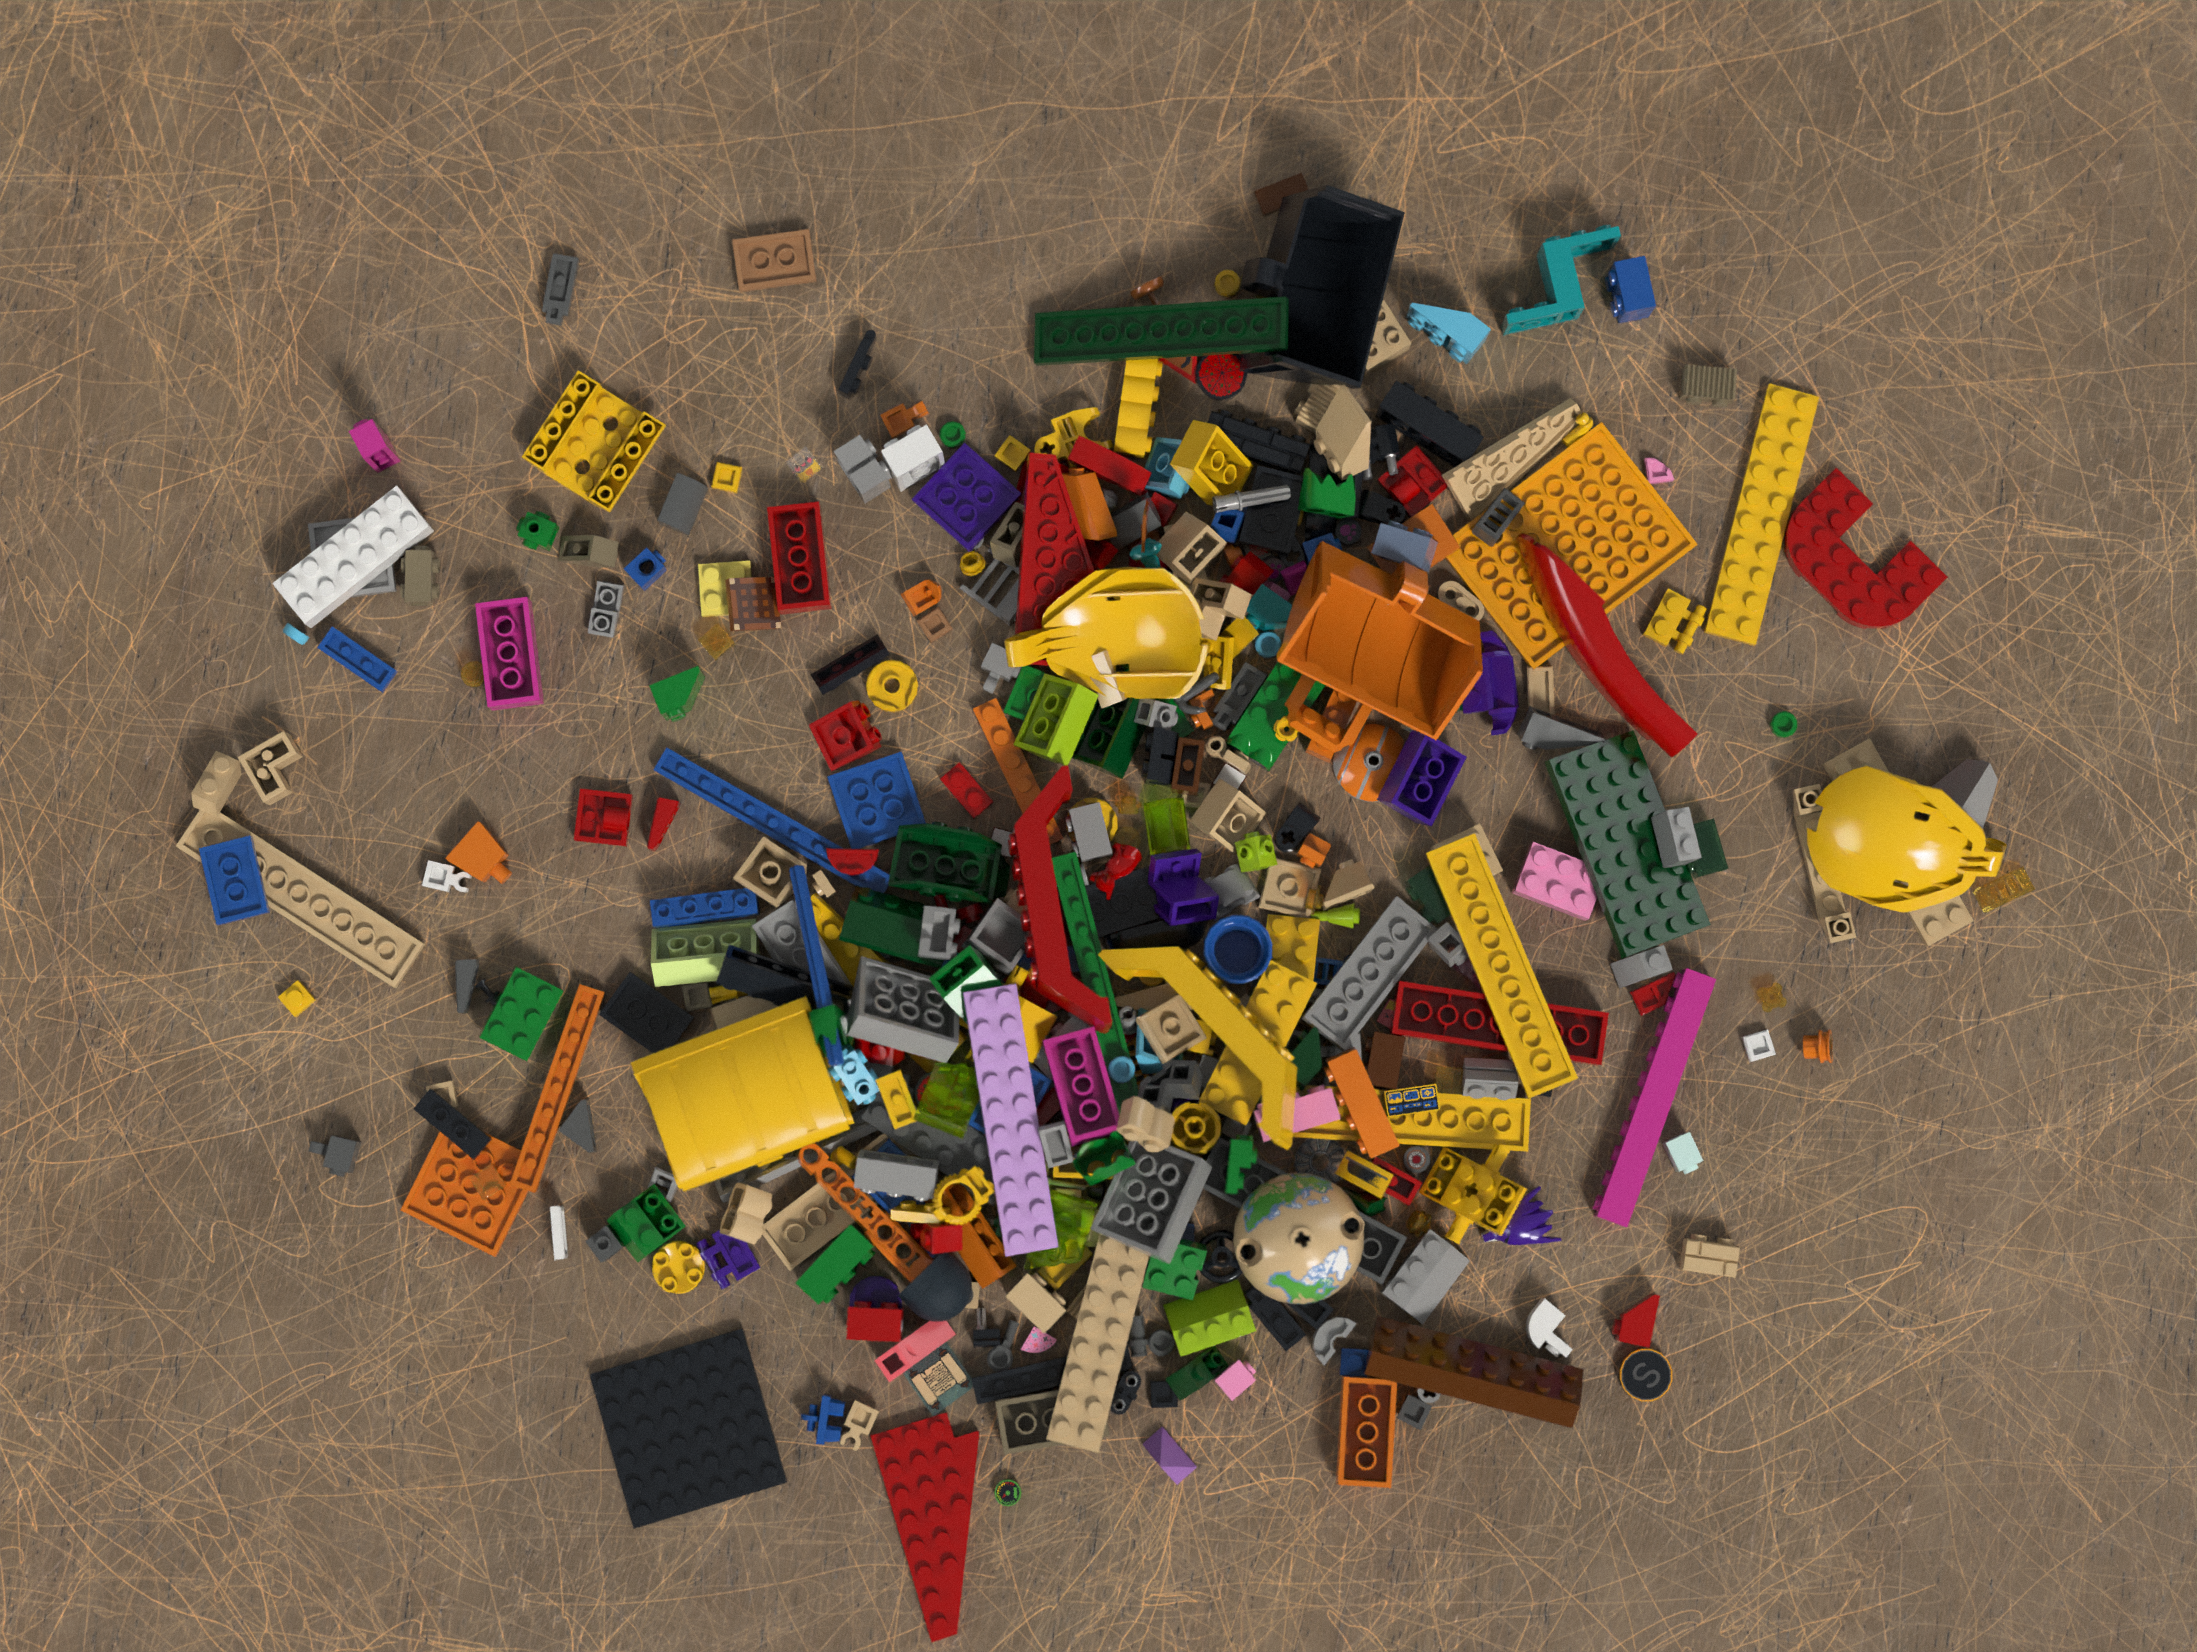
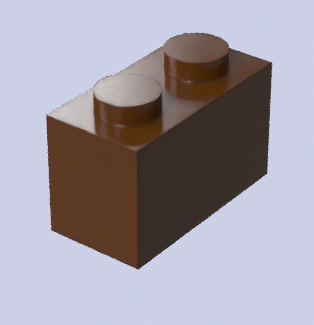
M1179 737L1171 786L1172 793L1198 796L1205 741Z
M1375 1031L1372 1032V1037L1367 1036L1364 1052H1369L1367 1063H1362L1373 1086L1396 1090L1406 1037Z

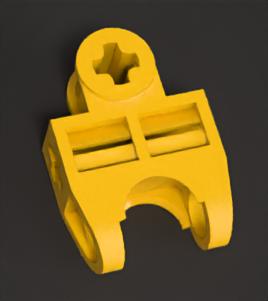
M1091 407L1075 410L1052 419L1050 425L1054 433L1038 439L1035 444L1034 453H1042L1043 447L1047 446L1049 450L1053 449L1052 454L1056 455L1058 463L1065 460L1069 468L1078 467L1069 463L1068 457L1079 435L1088 439L1084 429L1090 424V421L1101 415L1098 408ZM1100 440L1093 441L1109 450L1114 448L1112 440L1104 442Z

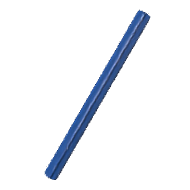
M795 865L789 869L816 1006L819 1009L833 1004L805 868L801 865ZM837 1028L835 1045L830 1042L829 1038L823 1036L830 1066H839L844 1063Z

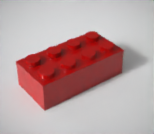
M819 501L767 507L779 614L832 609L822 510Z

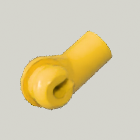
M1583 412L1576 417L1575 422L1578 426L1562 439L1567 448L1588 433L1593 426V419L1587 413Z
M839 1146L831 1152V1161L838 1166L844 1164L850 1169L856 1168L857 1157L843 1146Z

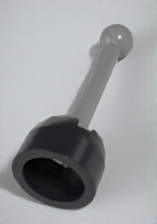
M1047 1176L1048 1186L1056 1185L1085 1190L1089 1198L1099 1201L1103 1200L1106 1180L1090 1186L1089 1184L1083 1185L1052 1180Z

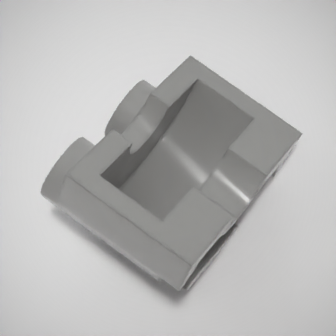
M1238 864L1229 866L1223 874L1216 878L1211 876L1204 880L1219 895L1217 915L1214 921L1230 914L1235 907L1247 905L1261 897L1248 873H1241ZM1211 901L1204 902L1210 908Z
M924 906L918 957L944 960L956 957L958 943H953V934L959 935L960 919L955 918L956 909Z
M1334 1316L1326 1319L1315 1331L1312 1348L1315 1356L1323 1365L1327 1363L1335 1352L1333 1348L1334 1339L1339 1336L1346 1338L1357 1324L1356 1322L1346 1317Z

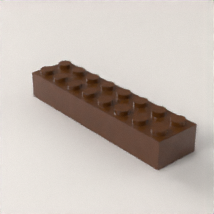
M1377 1316L1369 1342L1365 1368L1366 1375L1569 1428L1573 1427L1581 1406L1584 1369Z

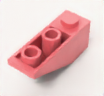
M947 1320L939 1322L928 1321L874 1361L888 1381L891 1382L955 1336L956 1333Z

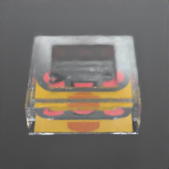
M807 447L803 448L786 462L787 466L802 484L822 469L820 463Z

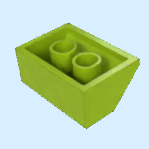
M1044 673L1013 745L1063 766L1069 765L1099 695L1079 683Z
M1238 1279L1196 1293L1193 1300L1182 1298L1163 1305L1181 1357L1256 1331Z

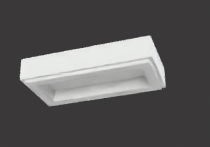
M551 1206L554 1260L566 1259L568 1257L564 1207Z

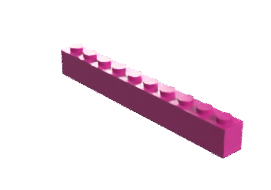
M1688 968L1683 969L1681 973L1677 972L1672 987L1676 988L1673 997H1668L1663 1011L1667 1012L1665 1020L1658 1023L1655 1031V1036L1658 1037L1656 1045L1649 1048L1646 1056V1061H1649L1646 1072L1641 1071L1637 1081V1085L1640 1086L1638 1095L1632 1096L1628 1106V1110L1631 1111L1629 1120L1623 1121L1619 1131V1135L1622 1136L1620 1145H1615L1610 1156V1160H1613L1611 1170H1606L1603 1175L1601 1184L1604 1185L1602 1195L1597 1194L1592 1209L1596 1210L1595 1217L1622 1227H1628L1715 985V978Z

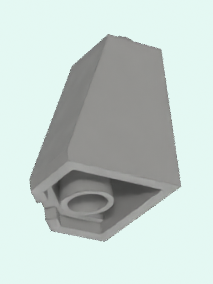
M1966 759L1932 787L1945 791L1983 829L1998 779L1990 763L1984 760ZM1922 813L1923 817L1929 820L1930 814Z

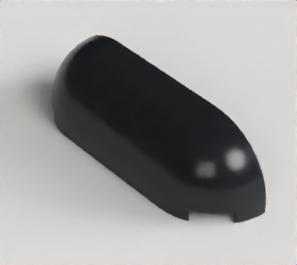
M1310 443L1309 469L1323 479L1330 475L1337 485L1339 483V476L1331 472L1323 454L1320 455L1314 444ZM1306 512L1304 542L1329 533L1333 535L1337 518Z
M1163 920L1119 931L1116 934L1107 935L1103 938L1108 950L1179 947L1183 950L1196 945L1203 938L1207 928V920L1170 926Z

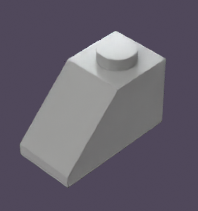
M1664 945L1610 964L1618 988L1673 970Z

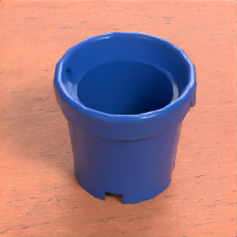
M1230 915L1218 920L1209 929L1204 940L1203 955L1208 968L1218 978L1229 984H1244L1257 979L1267 969L1272 958V941L1268 931L1259 921L1247 915Z

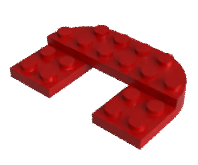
M1836 467L1790 515L1784 533L1785 555L1794 573L1808 582L1838 612L1836 615L1842 620L1863 629L1888 628L1910 616L1948 577L1912 541H1909L1875 574L1840 539L1873 503Z

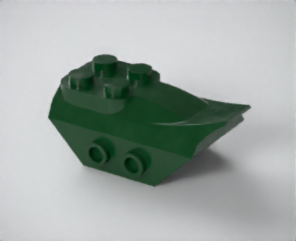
M942 822L899 825L888 886L919 891L921 895L934 897L935 894L946 896L947 900L955 902L965 899L992 904L996 898L1006 896L1011 866L1007 864L1001 854L1002 844L980 833L973 832L972 828L960 826L958 829L947 827V824Z

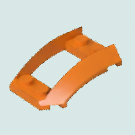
M1302 674L1284 706L1288 707L1289 711L1287 715L1289 726L1333 753L1342 750L1345 746L1351 747L1372 708L1360 703L1349 725L1344 730L1303 704L1316 680Z

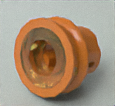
M1830 1029L1827 1032L1819 1030L1818 1035L1803 1036V1054L1805 1059L1819 1058L1821 1064L1824 1061L1833 1062V1038Z

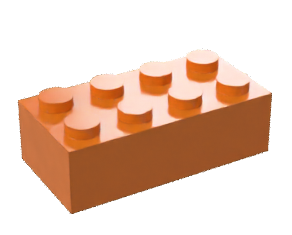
M1342 1375L1336 1483L1338 1485L1391 1488L1397 1382L1377 1377Z

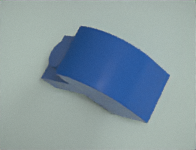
M1243 507L1242 511L1235 509L1216 513L1211 528L1226 542L1235 544L1241 533L1247 507Z

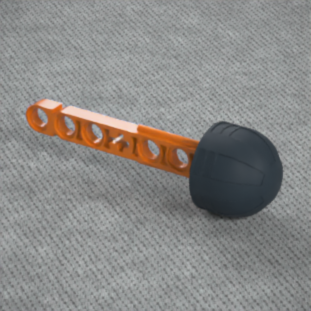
M810 1144L802 1147L798 1152V1162L810 1175L814 1173L816 1181L854 1219L865 1231L864 1235L910 1282L898 1297L916 1315L929 1321H946L961 1313L968 1304L972 1292L971 1277L965 1265L952 1252L941 1253L933 1259L897 1221L891 1220V1215L888 1212L884 1213L864 1192L854 1188V1182L836 1163L829 1161L830 1157L818 1145ZM807 1149H813L817 1153V1161L814 1163L806 1162L803 1158V1152ZM823 1169H833L836 1173V1179L833 1182L823 1180L821 1175ZM844 1187L851 1188L855 1194L854 1199L844 1201L840 1196V1190ZM859 1197L863 1200L859 1205L863 1209L869 1207L872 1210L870 1213L871 1219L868 1217L862 1219L860 1217L862 1211L858 1206L854 1210L850 1207L857 1202ZM886 1225L891 1229L892 1234L889 1239L884 1240L878 1236L877 1229L879 1226ZM904 1244L909 1247L910 1255L908 1258L902 1259L897 1256L896 1247L898 1245ZM915 1255H917L918 1259H916V1260L910 1265V1267H908V1266L906 1265V1263H908L909 1261H911V1260L913 1259V1257H914Z

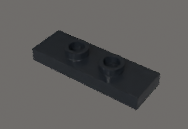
M431 1088L413 1108L473 1160L479 1156L492 1140Z

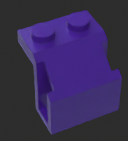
M1197 848L1151 855L1148 881L1149 885L1155 890L1158 904H1154V909L1170 926L1216 919L1219 895L1198 876L1202 853ZM1211 901L1210 908L1204 902Z

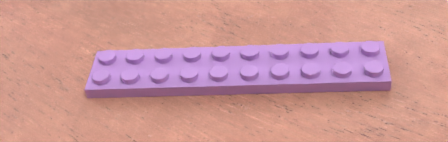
M1014 983L963 992L1005 1256L1058 1247L1042 1142L1038 1130L1039 1123L1017 986Z

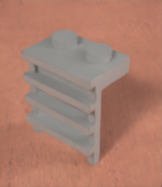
M991 547L988 550L990 554H992ZM994 559L971 590L963 584L960 589L996 617L1003 620L1007 625L1011 626L1016 621L1019 579L997 608L993 607L989 602L1012 571L1019 574L1018 566L1015 568L1004 563L1008 566L986 597L982 599L976 594L1000 563L999 560Z

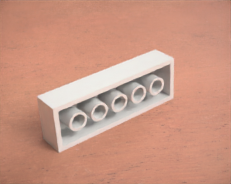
M395 486L272 584L303 623L312 628L405 555V550H411L413 546L424 540L434 530L398 486Z

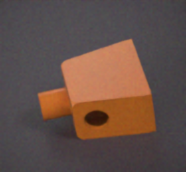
M479 821L445 858L453 865L484 883L493 876L499 883L503 884L512 874L502 864L509 856L487 827Z

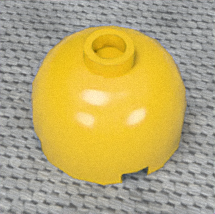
M1187 1102L1174 1110L1172 1116L1175 1118L1170 1141L1173 1146L1195 1156L1205 1155L1211 1151L1218 1142L1221 1132L1220 1118L1215 1110L1201 1102L1199 1104Z

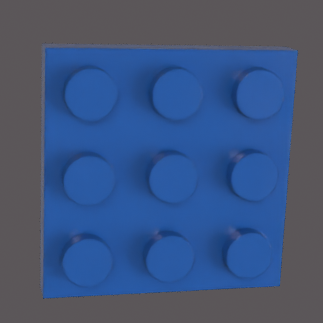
M902 751L827 776L851 849H862L897 837L899 825L926 823Z

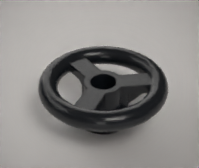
M1226 1230L1213 1231L1204 1236L1199 1242L1207 1246L1212 1240L1217 1239V1248L1213 1250L1211 1259L1203 1264L1202 1271H1200L1208 1280L1216 1283H1228L1237 1279L1243 1273L1237 1260L1233 1258L1231 1250L1225 1247V1239L1233 1242L1234 1233ZM1243 1245L1240 1254L1242 1258L1248 1260L1247 1248ZM1219 1252L1226 1253L1227 1258L1224 1262L1217 1260ZM1230 1265L1236 1268L1227 1275H1216L1209 1271L1214 1266L1224 1268Z

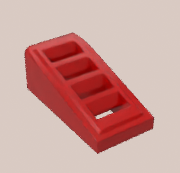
M661 797L657 798L647 844L650 851L656 852L680 808L681 803L679 801Z

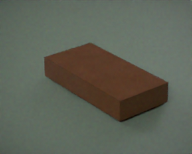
M1299 173L1255 190L1254 195L1264 217L1279 211L1284 196L1309 190L1303 174Z

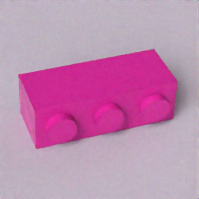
M363 419L354 424V429L349 431L363 459L377 473L401 461L387 434L373 419L369 421Z

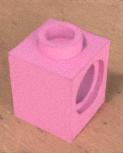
M1237 1359L1214 1380L1233 1401L1256 1381L1252 1376L1256 1371L1247 1360L1241 1363Z

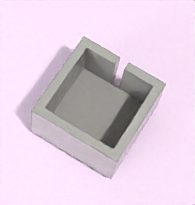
M858 435L833 451L838 464L864 504L891 488L889 482L892 478L890 471L883 460L880 462L876 460L878 456L869 439L864 441L861 435Z
M997 898L987 908L962 947L965 949L970 945L979 950L993 970L1005 977L1013 970L1025 952L1024 942H1026V937L1028 936L1027 932H1022L1020 917L1022 915Z

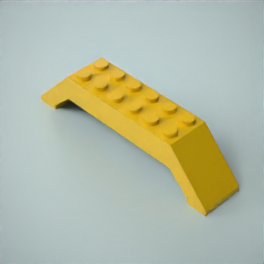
M1179 947L1102 950L1098 956L1114 973L1127 981H1130L1133 977L1164 978L1262 1081V1120L1257 1125L1275 1144L1288 1150L1292 1146L1297 1066L1292 1060L1295 1057L1284 1046L1282 1047L1278 1042L1274 1043L1277 1038L1267 1028H1264L1261 1024H1256L1259 1019L1249 1009H1246L1243 1005L1239 1007L1240 999L1225 986L1221 988L1222 980L1208 968L1203 969L1206 964L1191 950L1188 949L1185 952Z

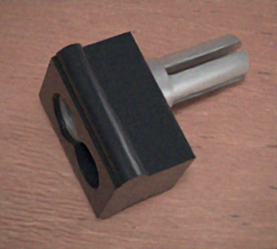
M978 1308L977 1330H973L974 1348L999 1346L1000 1329H987L985 1308H982L981 1326L980 1308Z

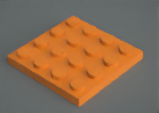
M439 1132L401 1211L497 1257L529 1192L510 1185L521 1150L484 1132L492 1140L479 1156L473 1160L444 1134Z

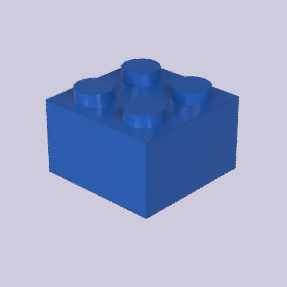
M1645 256L1614 262L1607 274L1608 276L1605 277L1607 292L1612 293L1613 301L1610 302L1613 317H1617L1618 324L1649 318L1656 307Z

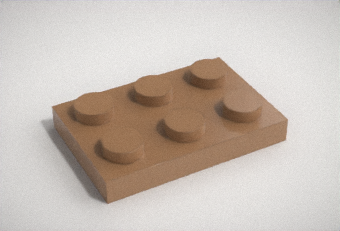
M809 229L732 240L740 292L817 282Z

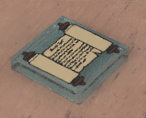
M947 1342L903 1373L932 1416L938 1414L973 1388L972 1377Z

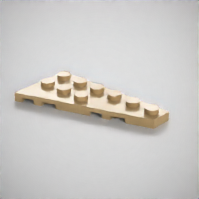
M1571 398L1442 475L1466 519L1471 522L1488 509L1504 488L1509 490L1578 425L1575 420L1582 412L1575 401Z

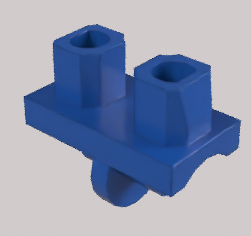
M824 1394L822 1395L820 1415H817L818 1405L810 1404L809 1414L802 1413L800 1417L801 1420L808 1421L806 1431L814 1432L815 1423L819 1422L816 1444L822 1445L826 1442L840 1441L842 1427L828 1425L829 1415L843 1417L845 1409L844 1401L833 1399L832 1395Z

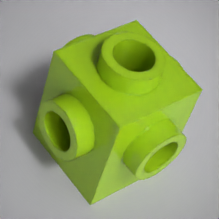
M1259 831L1244 834V840L1235 842L1241 873L1258 871L1277 865L1271 834L1260 836Z

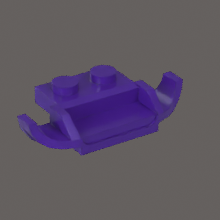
M1494 631L1480 632L1484 645V653H1482L1483 673L1462 702L1463 714L1489 711L1493 722L1491 736L1505 734L1512 726L1517 708H1519L1514 659L1506 644Z

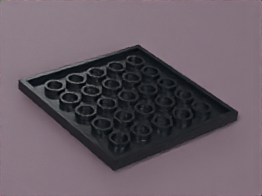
M744 1328L590 1374L633 1529L788 1482Z

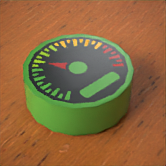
M1005 1479L998 1483L994 1494L998 1503L1003 1506H1012L1019 1501L1022 1491L1018 1482L1012 1479Z

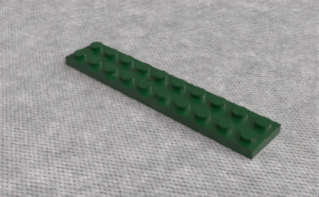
M1287 297L1035 313L1034 364L1043 366L1288 351L1289 299Z

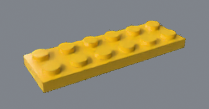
M1270 960L1245 1008L1249 1009L1259 1019L1256 1023L1257 1025L1261 1024L1277 1038L1274 1041L1275 1044L1278 1042L1282 1047H1286L1317 983ZM1226 1045L1198 1102L1205 1103L1215 1111L1246 1126L1262 1095V1081Z

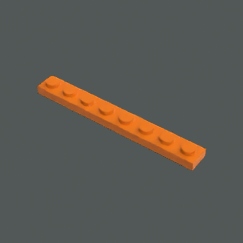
M581 984L578 986L510 1182L511 1186L533 1193L537 1192L605 995L603 991Z

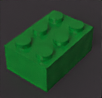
M515 966L479 1034V1038L528 1061L564 991Z
M854 1223L850 1224L795 1283L818 1305L823 1301L828 1304L839 1293L836 1289L841 1282L847 1284L858 1273L855 1267L860 1262L863 1265L866 1264L876 1254L872 1250L875 1246Z

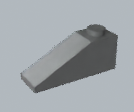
M1529 706L1517 733L1520 740L1523 741L1522 745L1536 750L1537 747L1548 750L1589 746L1601 741L1604 743L1605 741L1604 736L1599 731Z

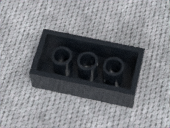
M1396 380L1379 405L1375 417L1386 424L1395 425L1398 432L1453 467L1471 458L1484 436L1480 435L1481 431L1472 424L1466 426L1458 420L1459 416L1448 409L1443 411L1437 407V402L1429 396L1424 395L1422 397L1414 392L1415 388L1405 381L1400 383Z

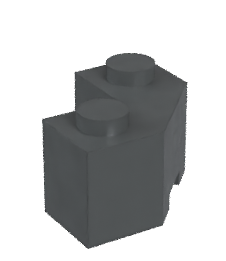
M1169 1060L1162 1066L1163 1069L1151 1078L1149 1076L1140 1082L1137 1096L1148 1101L1155 1108L1170 1114L1173 1098L1199 1099L1203 1080L1202 1072L1196 1061Z

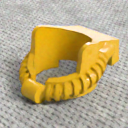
M973 1166L969 1170L963 1168L958 1175L956 1173L948 1175L949 1177H944L940 1184H937V1188L934 1190L935 1194L933 1193V1207H935L933 1214L939 1221L943 1219L946 1220V1223L950 1222L952 1225H963V1223L967 1224L968 1221L971 1222L980 1213L981 1205L987 1203L989 1200L988 1196L994 1192V1185L989 1179L985 1180L983 1177L984 1172L979 1166L977 1168ZM960 1182L972 1189L974 1203L964 1215L953 1216L947 1214L942 1208V1194L949 1185Z

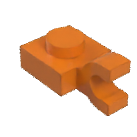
M923 401L909 409H906L902 403L880 416L891 438L894 439L915 427L914 419H919L929 414Z

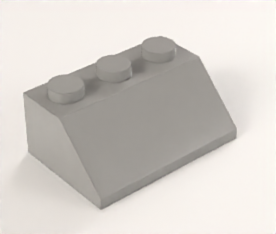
M1427 1229L1380 1292L1423 1324L1470 1260L1431 1229Z

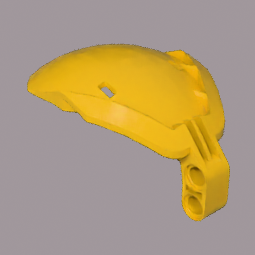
M1122 567L1096 570L1047 608L1043 614L1041 629L1021 632L1004 640L1008 667H1022L1046 658L1050 669L1057 675L1079 683L1104 696L1106 695L1101 692L1091 678L1113 687L1104 677H1116L1117 690L1123 692L1125 698H1180L1198 680L1206 661L1208 646L1202 644L1199 619H1204L1198 602L1186 585L1163 568ZM1120 596V600L1110 601L1107 597ZM1107 650L1114 672L1116 666L1128 664L1129 671L1100 674L1091 656Z
M1870 766L1848 771L1827 785L1814 802L1823 807L1817 830L1807 828V845L1813 865L1830 888L1853 896L1870 905L1903 913L1936 905L1963 894L1973 884L1976 876H1997L2007 847L2006 843L1998 839L1986 838L1981 826L1942 789L1921 785L1915 780ZM1915 812L1930 814L1929 820L1916 819L1914 817ZM1894 880L1907 882L1909 885L1907 886L1903 883L1894 882Z

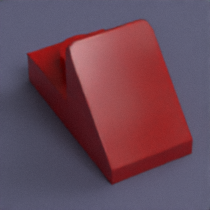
M1084 539L1095 571L1104 569L1118 552L1112 544L1104 539Z

